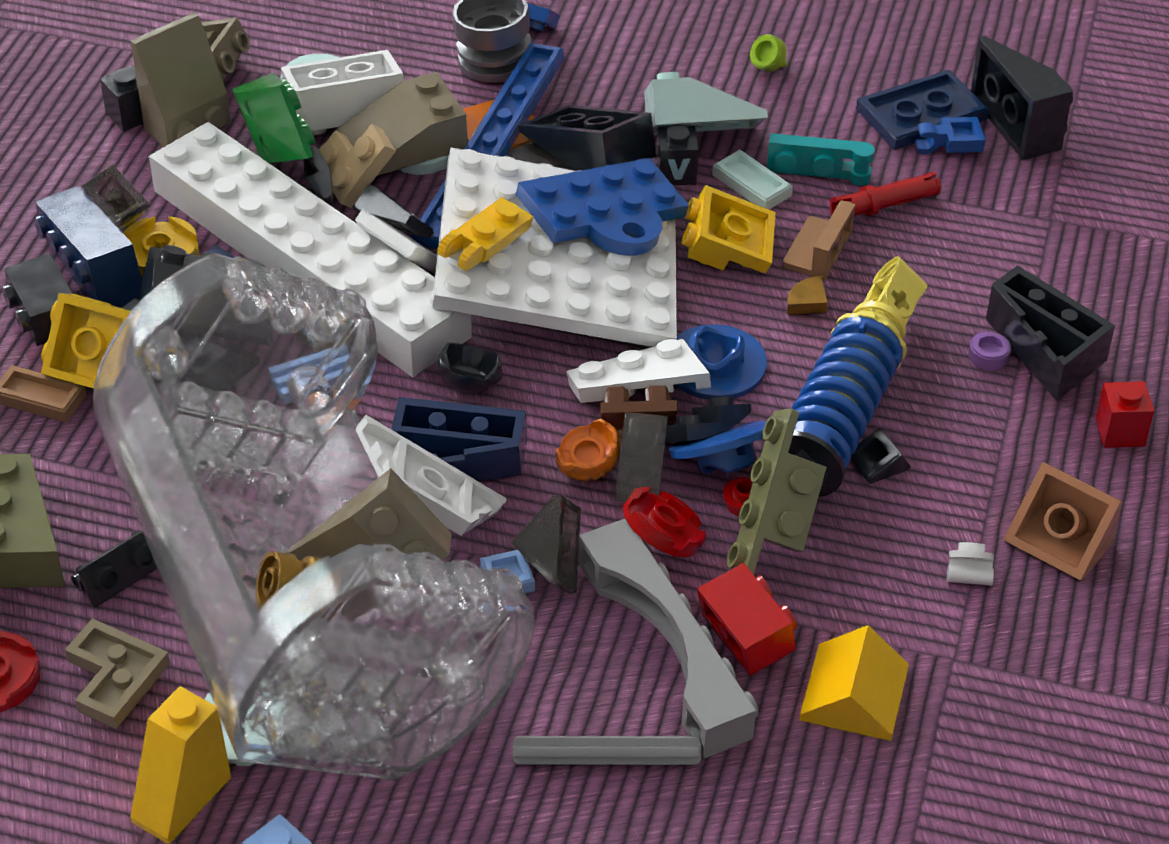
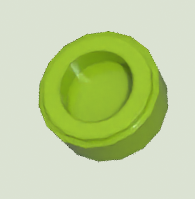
M765 34L754 41L750 50V58L755 67L765 72H773L780 67L785 68L788 64L786 60V45L781 39L771 34Z

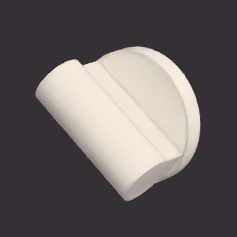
M959 543L958 550L949 551L947 582L992 586L994 554L985 552V544Z

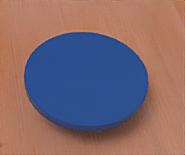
M710 324L690 328L677 336L676 340L683 339L710 375V388L696 389L695 382L675 384L689 395L706 400L713 397L733 396V399L753 391L764 379L767 369L765 350L753 336L743 330L727 325Z
M766 421L738 424L712 437L678 442L669 448L670 457L674 459L696 457L698 467L703 474L718 469L726 473L743 470L750 467L756 461L752 442L763 438V429Z

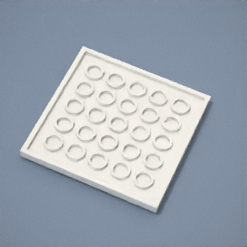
M450 148L439 244L446 234L448 235L451 230H456L501 197L529 213L515 195L518 182L574 171L553 167L544 163L536 164L515 160L507 156L498 157L482 154L470 149ZM534 218L527 232L486 262L481 261L468 271H464L457 265L463 249H460L447 259L439 254L437 255L432 308L650 347L657 346L659 342L664 340L677 339L676 219L663 221L657 245L651 251L635 256L619 255L606 251L595 245L588 237L552 243Z

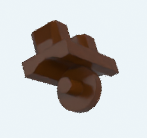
M650 386L645 389V401L630 402L628 389L624 387H608L605 400L600 403V419L614 426L622 441L634 440L635 452L645 451V440H661L660 426L676 425L677 400H671L666 386Z

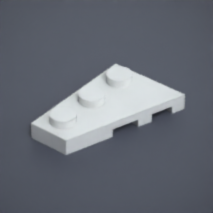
M683 339L664 340L651 348L640 351H624L618 357L601 362H585L579 368L566 371L569 386L580 403L605 400L608 387H624L629 390V397L635 394L636 389L649 388L650 386H666L669 392H674V384L690 382L696 383V389L711 387L709 372Z

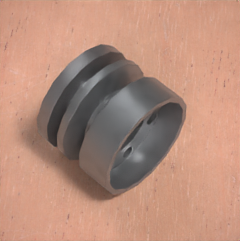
M460 0L455 4L453 21L458 40L456 44L459 53L458 62L462 73L470 79L480 82L497 83L507 81L530 42L532 43L529 34L530 19L526 0Z

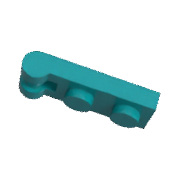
M770 133L767 168L774 173L847 179L855 185H867L872 178V168L869 164L874 160L875 148L867 142ZM843 159H852L853 162L843 161Z

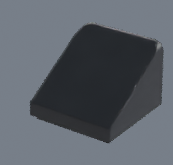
M880 427L861 441L856 451L851 455V460L870 484L905 472L911 468L907 460Z

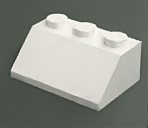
M388 50L281 67L283 79H286L287 83L289 82L294 87L302 107L295 110L296 114H300L301 118L308 122L313 135L322 134L329 128L342 126L404 81L403 72Z

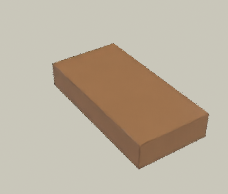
M11 365L0 379L1 405L66 423L87 396L86 388L83 385Z

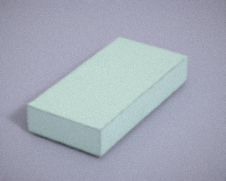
M742 150L736 151L713 165L712 175L751 203L770 210L792 196L793 186Z

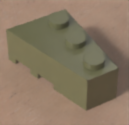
M0 454V588L66 587L31 455Z

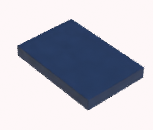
M949 69L860 97L856 103V110L893 150L915 144L917 139H927L928 137L923 138L920 136L919 124L932 123L940 125L941 118L977 117L979 122L988 119L989 109Z

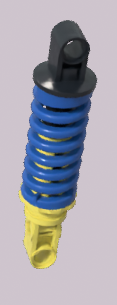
M899 256L891 259L879 270L864 302L859 304L852 313H846L837 320V326L831 331L829 342L825 345L813 371L808 376L806 384L802 387L797 400L792 405V409L799 411V416L788 453L827 467L818 497L832 494L840 487L845 476V469L851 460V455L857 449L859 439L863 437L867 424L870 423L874 415V410L878 408L882 395L885 394L888 388L889 381L893 378L895 371L899 369L901 360L906 356L907 346L903 341L906 335V324L928 285Z

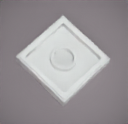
M361 210L355 220L357 225L409 260L434 274L436 273V254L369 212Z

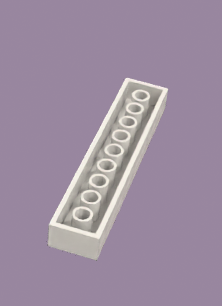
M211 123L203 124L149 156L154 191L249 260L266 266L272 277L297 295L301 296L316 285L321 284L352 306L354 335L412 378L434 364L448 342L463 344L472 338L471 314L432 308L435 277Z

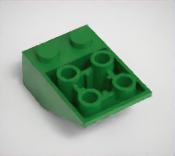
M271 73L232 89L260 158L268 163L308 159L314 156L310 146L316 144L315 138L308 122H305L300 114H296L295 110L302 107L294 87L289 82L287 83L286 79L280 80L274 73Z

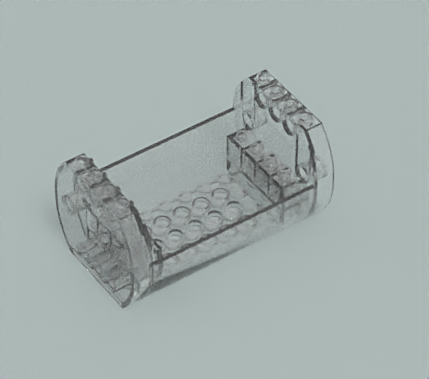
M213 253L189 264L161 282L140 301L118 329L103 355L94 384L93 402L99 429L238 761L397 780L428 764L467 736L503 697L516 679L530 650L534 630L533 607L522 589V582L519 577L506 568L497 569L491 567L489 570H486L467 560L442 561L437 556L428 552L403 553L389 544H374L373 546L358 544L332 558L327 555L315 562L283 586L260 610L256 599V581L265 555L270 551L287 553L290 548L379 478L356 432V427L361 421L355 412L371 381L376 365L378 343L376 341L374 320L366 307V301L354 290H340L326 286L314 278L306 280L289 275L280 268L273 267L268 269L254 265L247 259L239 256L231 258Z

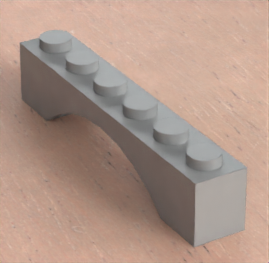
M626 519L579 535V565L598 595L617 601L642 615L661 632L672 646L681 664L686 683L683 695L681 725L688 736L700 738L701 756L703 759L752 740L754 738L755 718L759 714L754 697L749 691L744 692L736 681L731 663L727 658L721 659L714 648L709 630L704 625L699 626L692 615L688 599L684 594L677 593L671 584L666 566L662 562H656L650 552L649 544L631 529Z

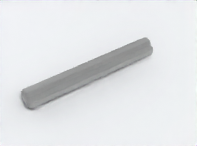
M517 736L513 740V761L516 764L697 765L701 760V741L697 736Z

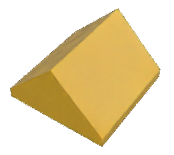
M869 625L820 643L799 720L891 741L909 663Z

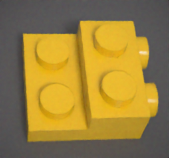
M705 185L698 199L695 197L691 198L685 219L691 221L687 225L682 237V245L688 247L687 257L720 270H724L730 260L743 267L765 274L772 264L776 212Z
M59 293L50 313L52 325L49 338L41 353L43 362L41 374L111 394H122L140 313L111 306L109 303L76 294Z

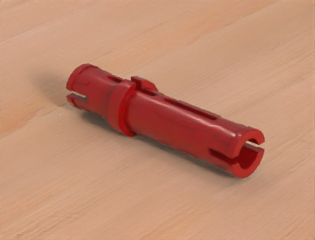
M933 171L883 186H864L858 192L831 198L829 203L830 212L832 215L840 200L855 204L854 216L863 214L866 216L876 215L878 210L940 195L942 189L939 177L936 178L937 173Z

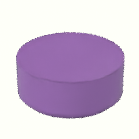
M982 332L971 339L968 356L970 361L981 369L998 370L1007 365L1011 345L1004 336L998 333Z

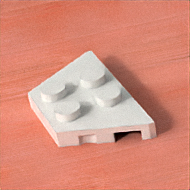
M365 415L356 427V432L378 477L392 468L443 525L460 536L496 515L506 503V498L368 415Z

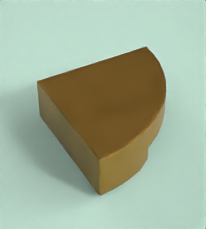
M821 276L806 278L798 282L791 289L787 301V315L827 312L828 302Z

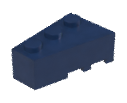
M405 397L398 398L391 429L478 482L521 475L528 440L526 411Z

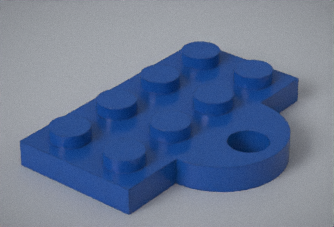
M650 158L518 182L515 194L529 213L534 216L533 218L552 243L588 237L598 247L611 253L626 256L641 255L651 251L658 243L662 222L686 217L689 204Z

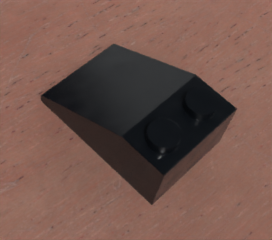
M979 37L970 91L989 109L988 119L1022 160L1062 150L1064 136L1068 128L1067 121L1070 105L1073 102L1071 86L1054 69L989 37Z
M566 105L519 124L520 133L574 171L640 159H652L657 156L652 114L649 112Z

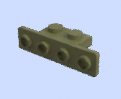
M792 408L776 410L765 423L763 429L765 443L761 457L756 460L751 471L753 485L750 496L742 505L739 513L741 527L738 538L731 546L727 555L729 570L744 563L754 575L763 541L794 552H803L827 467L788 453L799 416V411Z

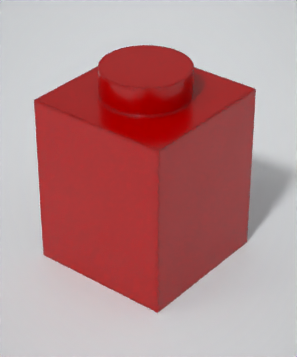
M1146 382L1103 383L1095 417L1103 447H1145L1154 415V408Z

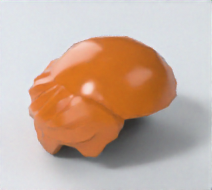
M603 419L595 420L587 426H579L569 431L562 439L560 448H556L555 460L561 473L569 478H574L577 481L582 480L586 483L590 480L596 481L600 477H605L608 472L612 471L614 466H617L622 449V440L614 426Z

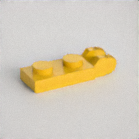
M501 197L459 228L451 230L448 235L446 234L440 244H438L437 253L447 259L460 249H463L457 265L464 271H468L481 261L486 262L527 232L531 227L534 216Z

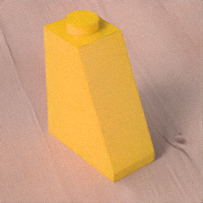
M181 686L147 720L130 816L133 824L167 844H170L231 778L218 707Z

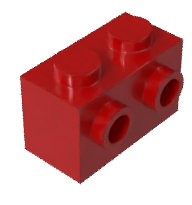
M744 563L697 588L702 616L749 676L796 650L794 630L797 629V623L793 614L786 605L779 607L774 601L771 589L761 575L755 577Z

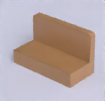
M840 200L829 221L809 216L784 257L783 268L811 277L821 276L822 280L826 281L852 234L855 204Z

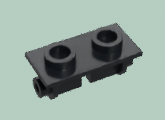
M150 524L139 532H133L129 538L84 566H78L76 574L71 576V580L79 591L86 590L92 606L96 608L161 567L168 560L154 526Z

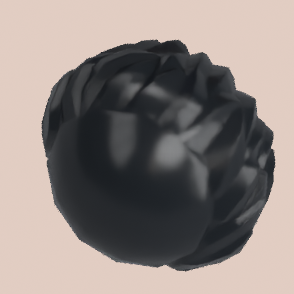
M448 342L435 361L436 368L443 376L445 382L453 390L463 394L484 392L490 386L498 384L502 379V365L499 354L490 350L479 349L477 346L470 348L467 344L461 345L460 343Z

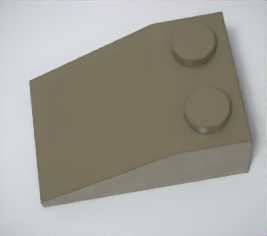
M193 12L131 40L144 128L159 144L165 147L207 122L217 128L231 123L227 91L198 14Z
M438 72L423 74L419 77L402 81L336 129V131L346 135L353 146L371 124L383 129L396 152L378 175L449 155L450 148L464 150L467 145L466 113Z
M390 468L290 548L287 553L296 554L297 559L300 561L307 556L332 559L338 563L341 572V591L336 607L349 619L415 583L448 557L452 533Z

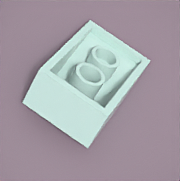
M679 72L657 74V79L651 80L644 90L645 112L652 114L654 135L657 134L658 127L673 125L695 126L696 132L756 128L768 118L766 109L693 78H680Z

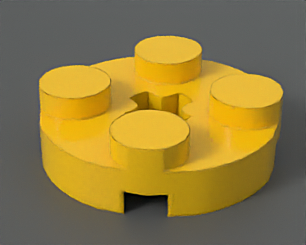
M169 216V222H156L155 217H149L130 225L123 234L134 246L141 277H143L150 247L162 248L164 245H172L184 249L187 254L200 256L194 227L183 219Z

